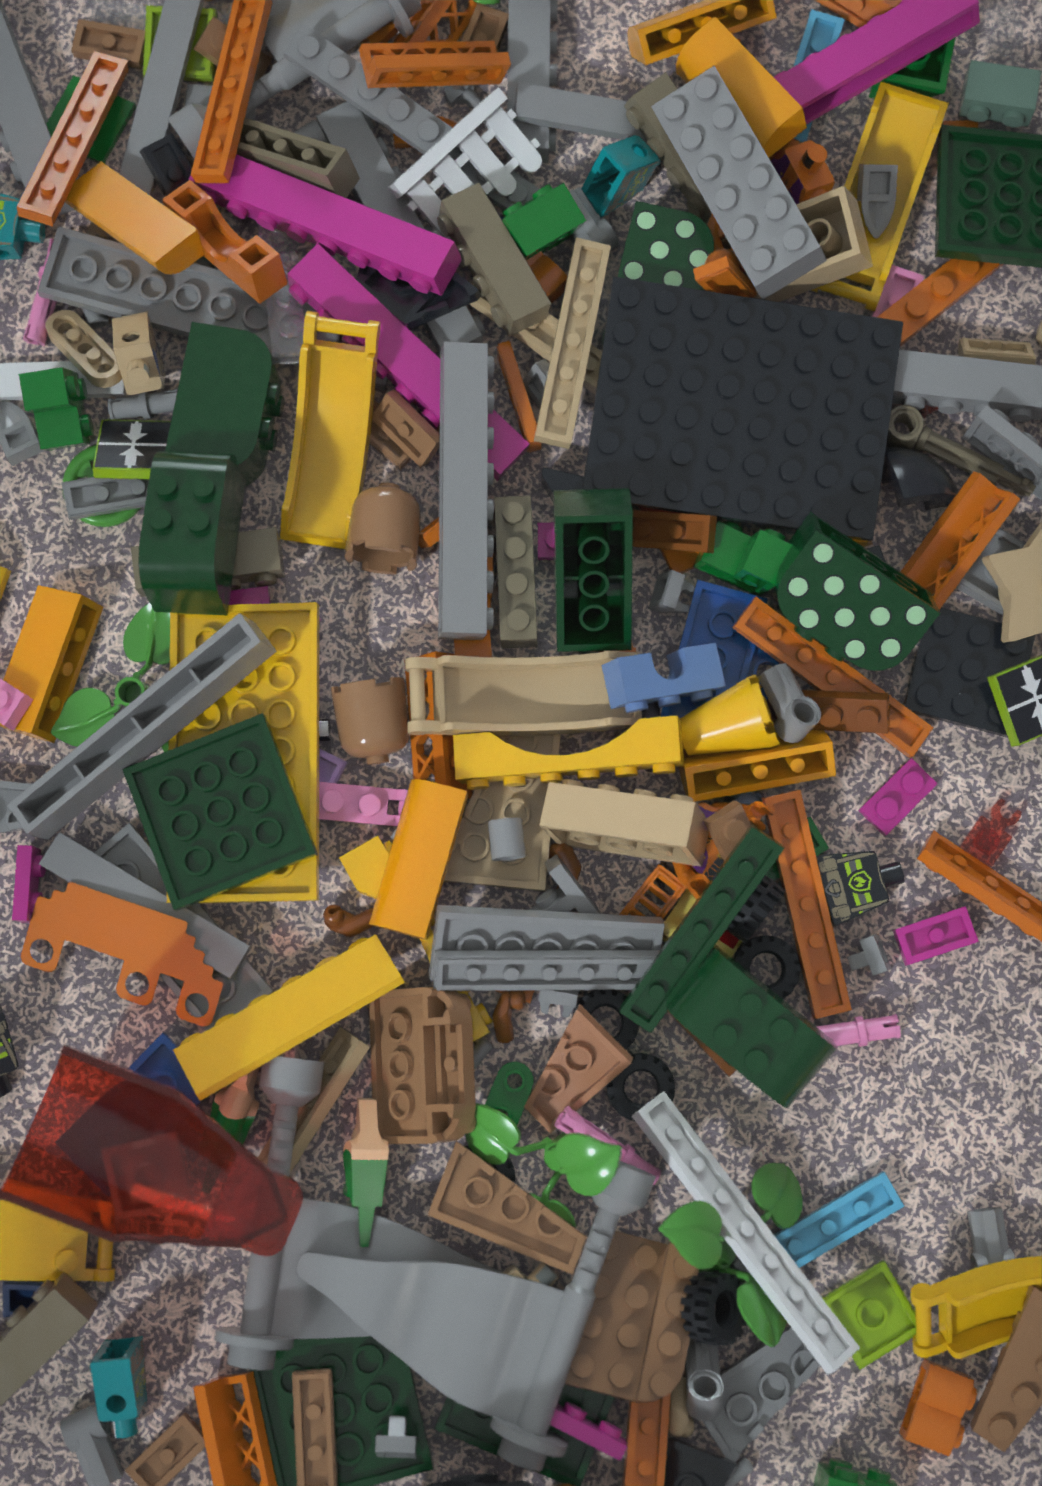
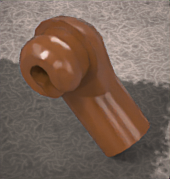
M566 843L551 844L549 859L557 854L578 881L582 866L573 848Z
M333 904L326 907L323 913L325 925L330 930L346 937H354L374 927L369 925L373 907L354 915L341 909L339 905Z
M522 990L501 992L492 1014L495 1036L499 1043H509L514 1039L511 1015L513 1009L522 1010L524 1008L525 993Z

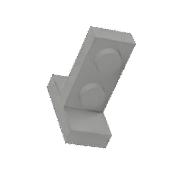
M557 854L545 862L548 873L558 884L559 888L557 890L549 889L537 898L536 905L529 910L569 912L576 908L579 913L601 914L600 910Z

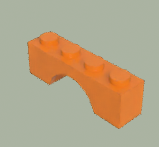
M187 181L162 199L165 207L198 229L204 252L203 256L259 304L288 284L280 254L258 235H255L248 241L241 238L223 218L212 197L193 181Z

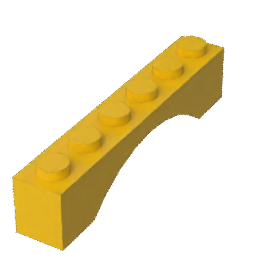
M678 715L639 719L626 732L609 743L586 752L570 755H543L524 751L504 742L491 732L453 735L455 780L462 784H467V789L471 790L489 788V782L503 781V785L508 787L526 785V779L540 778V783L562 782L563 776L577 775L578 780L600 779V773L615 772V777H633L638 775V770L652 769L653 774H670L676 772L675 767L684 766L682 728Z
M377 835L339 857L354 886L361 894L374 899L377 898L392 846L390 840L383 843ZM433 918L431 927H433V926L435 925V919H434V918ZM431 928L427 941L420 939L429 962L434 935ZM458 991L460 994H466L471 1000L470 1012L474 1043L491 1033L487 1025L493 1021L482 1002L475 1006L468 994L470 991Z

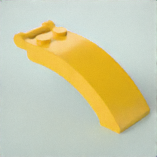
M880 83L844 185L857 199L859 164L898 165L896 202L893 215L879 238H874L869 232L863 218L861 201H857L873 267L844 278L871 286L872 289L869 291L836 280L810 291L817 293L818 290H822L866 305L865 309L875 312L949 103L888 83Z
M307 311L305 314L303 344L299 357L294 438L286 492L281 509V540L345 549L352 506L357 496L363 490L375 397L378 343L381 330L380 321L369 320L368 323L321 317L318 312ZM317 331L366 338L365 346L318 340Z
M0 1198V1280L46 1281L49 1279L55 1281L65 1272L73 1281H115V1268H112L115 1214L112 1201ZM89 1214H100L96 1267H85Z
M1042 1256L1000 1261L966 1271L932 1285L918 1283L912 1286L911 1302L915 1306L916 1335L912 1339L914 1354L921 1358H929L948 1350L951 1356L961 1359L1008 1342L1014 1329L1012 1324L1018 1311L1022 1310L1026 1301V1292L1029 1285H1038L1042 1288ZM938 1305L939 1332L932 1334L931 1307Z

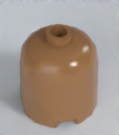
M390 482L380 483L379 486L363 490L357 496L352 506L344 554L346 562L351 563L354 560L361 562V570L372 573L395 575L397 574L398 567L406 566L408 571H413L418 563L421 522L420 507L417 500L410 493L400 489L399 485Z
M403 677L389 678L390 682L377 684L375 679L340 684V687H330L339 741L343 750L348 755L355 758H366L367 765L389 762L388 755L397 753L406 746L409 734L407 731L408 713Z

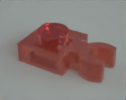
M1000 799L993 804L991 820L989 821L981 815L959 845L960 848L990 868L1012 839V836L1004 831L1005 828L1017 823L1022 813L1016 810L1011 818H1004L1000 813V809L1005 803L1004 799Z

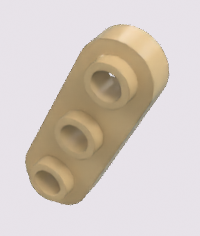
M61 310L49 316L46 321L49 339L94 386L108 388L122 380L114 350L76 312Z

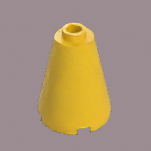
M756 674L745 678L680 718L683 749L686 750L688 756L772 748L780 745L766 698L761 693L760 688L762 687Z

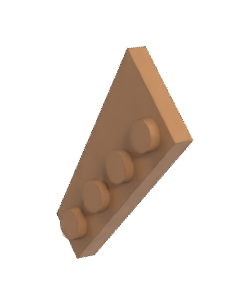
M456 1141L427 1215L573 1275L587 1236L463 1144Z
M1029 1285L1027 1289L1026 1301L1022 1310L1018 1311L1012 1324L1014 1329L1006 1347H1002L997 1359L998 1366L992 1379L988 1380L970 1422L972 1431L1003 1452L1008 1449L1042 1405V1288L1038 1285Z

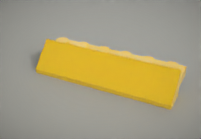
M374 934L369 938L356 940L348 947V950L336 957L331 956L321 960L315 966V969L303 976L297 975L283 983L282 988L275 992L256 997L249 1003L247 1008L240 1012L223 1016L212 1028L205 1032L188 1036L181 1042L180 1046L173 1049V1052L194 1092L201 1101L405 982L379 938Z

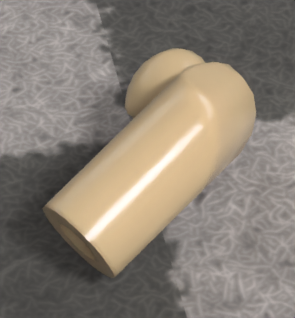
M681 1377L680 1382L671 1392L668 1430L676 1438L691 1436L695 1427L694 1421L689 1416L686 1408L687 1387L685 1377Z

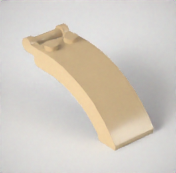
M603 651L580 655L523 658L444 655L439 658H406L405 671L409 672L411 721L407 722L408 734L459 735L491 732L495 736H534L628 729L636 721L642 719V710L626 713L625 707L610 708L601 665L618 657L638 655V652ZM425 671L432 672L434 720H426Z

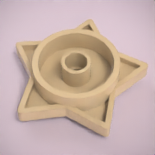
M1041 521L1023 548L992 554L982 558L983 564L998 586V596L1003 608L1001 641L1003 643L1013 642L1042 633Z

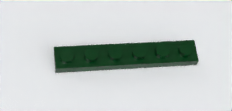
M753 824L749 826L619 1008L621 1014L649 1033H652L667 1012V1005L699 968L784 850V846Z

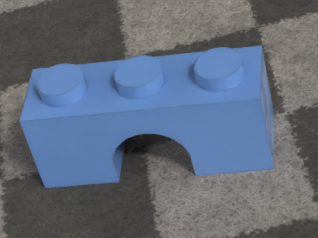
M716 643L684 647L668 654V679L662 677L656 671L651 653L618 657L601 665L610 708L625 707L626 713H632L648 709L647 703L658 702L659 708L681 703L680 698L690 696L691 702L713 698L712 691L726 686Z

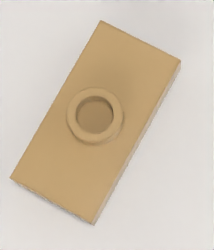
M973 338L959 339L958 354L962 357L1033 365L1036 362V356L1030 342Z

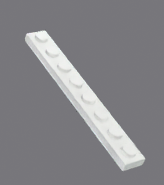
M663 1091L634 1113L632 1118L695 1201H705L718 1211L722 1220L720 1234L826 1374L835 1372L860 1347Z

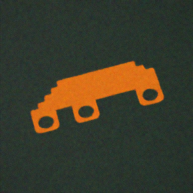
M73 882L67 884L65 892L54 890L50 899L42 896L37 897L21 952V960L25 965L45 972L54 971L58 965L64 940L124 960L116 986V993L122 999L143 1006L149 1005L152 1002L160 973L184 981L176 1006L177 1016L182 1020L203 1027L212 1023L223 988V983L212 977L213 967L203 963L204 952L194 948L196 939L194 936L186 933L187 921ZM44 939L52 945L53 956L48 962L39 963L32 958L30 947L35 940ZM139 972L147 977L149 988L144 995L134 996L127 991L125 982L131 973ZM200 993L207 998L209 1009L204 1016L194 1017L187 1012L185 1002L189 995Z

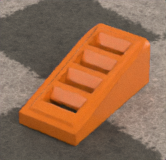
M658 864L619 915L645 916L635 908V905L639 902L655 914V917H662L663 919L687 888L679 882L678 877L661 864ZM657 878L675 891L671 897L654 884ZM647 890L665 903L662 909L644 896Z

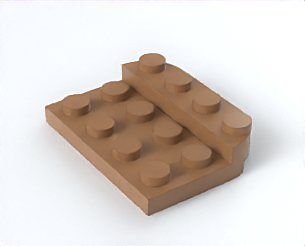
M433 987L393 989L369 1003L372 1098L377 1100L379 1133L382 1139L388 1140V1144L453 1142L462 1138L465 1134L474 1131L476 1119L474 1117L473 1028L470 1012L471 1000L466 994H460L458 991H438Z
M615 1231L594 1289L596 1298L565 1385L635 1403H649L668 1396L676 1388L683 1375L690 1341L688 1336L690 1331H685L683 1327L686 1320L681 1318L680 1311L684 1310V1305H681V1298H686L684 1288L686 1285H691L690 1279L693 1276H698L699 1270L681 1256L673 1243L665 1244Z

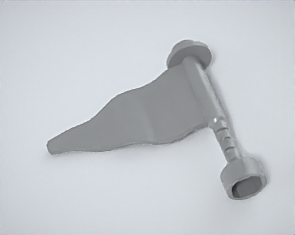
M272 0L273 3L263 41L277 63L273 65L269 73L253 83L246 114L280 91L290 90L310 76L284 58V51L303 23L346 52L391 21L403 37L407 38L413 34L414 30L409 18L422 10L420 1ZM189 103L167 119L195 159L207 106Z
M277 1056L261 1067L259 1086L276 1106L265 1182L259 1191L240 1327L227 1326L216 1328L214 1338L217 1342L229 1345L227 1364L234 1367L272 1370L275 1366L277 1350L292 1349L294 1339L370 1336L332 1300L297 1275L298 1261L306 1252L376 1261H441L502 1272L426 1235L377 1214H374L369 1247H360L358 1208L290 1196L291 1190L288 1186L298 1109L320 1094L324 1062Z
M622 1161L619 1162L617 1172L611 1183L600 1194L592 1196L595 1205L599 1208L572 1282L566 1285L564 1291L541 1282L457 1263L441 1261H376L317 1252H306L300 1257L297 1264V1275L326 1295L357 1325L404 1361L433 1387L457 1403L492 1416L490 1427L502 1436L497 1451L498 1455L516 1466L539 1472L543 1469L547 1455L563 1457L568 1447L565 1439L548 1428L595 1301L594 1289L621 1216H627L646 1206L656 1176Z

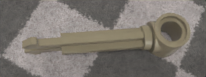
M901 405L891 411L886 443L888 447L912 449L914 446V449L918 451L923 450L970 474L973 471L981 473L994 485L999 483L1022 496L1029 497L1033 493L1036 486L1031 480L1027 478L1022 479L1003 470L1004 465L932 431V428L928 426L924 427L926 421L923 420L921 413L916 408L909 405ZM894 423L905 424L909 428L910 433H899L895 429Z

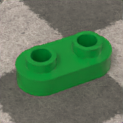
M509 1062L502 1066L496 1075L485 1105L497 1110H505L508 1117L518 1125L534 1084L531 1070L520 1062ZM517 1073L521 1076L522 1084L519 1088H511L508 1085L507 1079L509 1075Z

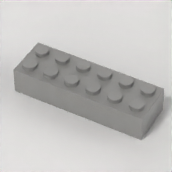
M715 65L651 106L762 300L827 261L821 246Z

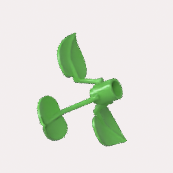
M150 603L146 604L136 613L125 631L123 647L126 656L134 662L146 661L145 665L138 672H134L133 677H126L118 682L115 688L116 699H114L113 707H111L109 696L99 689L83 688L73 693L64 703L62 712L51 729L53 736L69 745L78 747L115 716L114 713L118 712L122 705L128 706L149 688L141 679L152 668L153 662L161 665L170 663V613L154 612ZM169 741L162 745L164 752L168 751Z
M475 1103L474 1117L476 1119V1126L473 1132L465 1134L466 1141L472 1152L489 1164L500 1165L508 1160L510 1153L518 1156L542 1148L545 1149V1164L555 1173L543 1190L542 1198L533 1193L529 1194L576 1228L575 1219L570 1210L560 1201L549 1200L551 1191L561 1175L566 1174L567 1181L575 1192L585 1196L600 1194L611 1183L617 1172L622 1147L602 1142L589 1135L581 1133L566 1134L563 1131L553 1141L549 1137H545L540 1142L517 1147L515 1145L521 1139V1132L515 1122L497 1109Z
M785 1163L762 1165L755 1172L751 1183L754 1201L760 1209L765 1211L761 1219L766 1223L771 1217L780 1229L789 1228L797 1222L802 1212L803 1197L800 1184L792 1170L785 1166ZM699 1200L677 1208L664 1220L658 1230L673 1243L681 1256L689 1264L698 1268L699 1272L719 1270L721 1273H728L744 1279L747 1283L740 1285L737 1290V1303L740 1313L749 1328L764 1344L769 1347H775L781 1339L787 1321L751 1273L730 1268L736 1254L723 1236L719 1235L722 1229V1220L718 1211L711 1204Z

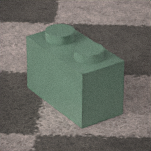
M971 60L964 78L958 116L967 117L974 122H984L987 120L1000 122L1005 126L1013 128L1020 126L1028 127L1036 110L1042 71Z

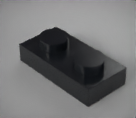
M173 133L139 151L165 197L189 181L192 168Z

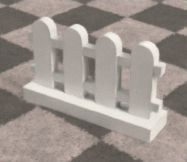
M499 87L485 97L388 187L396 199L406 194L411 200L406 206L411 212L418 209L435 229L432 233L445 237L437 223L441 199L436 195L435 191L443 184L453 195L474 185L461 169L468 160L486 180V183L482 185L486 195L493 189L496 194L502 197L512 194L516 189V180L511 175V172L517 166L526 173L535 172L541 167L542 158L536 150L541 144L536 138L529 141L512 121L517 116L512 109L505 112L500 106L508 98ZM483 122L488 130L479 136L474 129ZM494 136L512 157L505 165L501 163L487 146V143ZM457 146L462 154L453 160L448 153ZM432 170L437 177L427 184L422 177Z

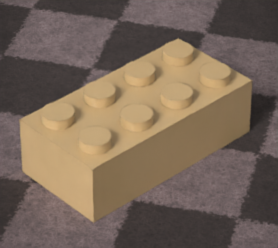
M845 186L796 204L821 246L827 261L764 300L781 302L873 267L857 199ZM722 238L721 241L724 248H731L727 238ZM756 290V294H757V295H756L755 297H753V298H755V299H761L760 295L758 294V292H757V290Z
M563 779L561 784L548 783L539 824L556 843H566L572 848L702 867L709 834L703 821L706 819V816L696 802H693L694 800L691 797L672 794L670 799L656 797V793L643 789H635L634 794L620 792L619 788L607 784H599L597 789L584 787L583 783L571 779Z

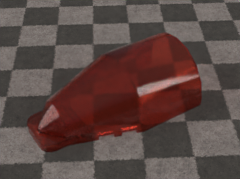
M68 1044L63 1045L58 1064L15 1162L0 1189V1199L111 1242L143 1241L151 1242V1244L185 1243L189 1244V1246L242 1248L266 1257L275 1255L282 1250L303 1202L302 1189L296 1180L268 1167L179 1089Z

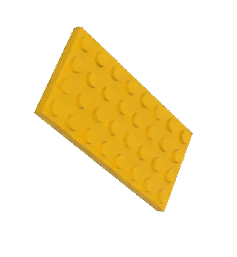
M317 602L229 605L228 616L170 613L169 671L239 613L258 625L277 652L169 740L168 751L263 713L266 715L318 853L314 857L199 903L319 901V604ZM167 894V903H171Z

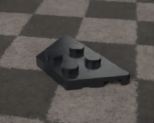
M369 266L359 268L356 280L409 330L473 303L481 297L479 290L456 272L442 296L431 291L427 294L421 293L408 282L399 278L396 281L389 280L381 275L377 269Z

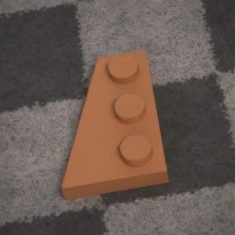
M579 1003L530 1093L524 1108L551 1134L557 1129L554 1127L555 1121L559 1114L564 1112L565 1107L569 1106L576 1112L632 1063L633 1057Z

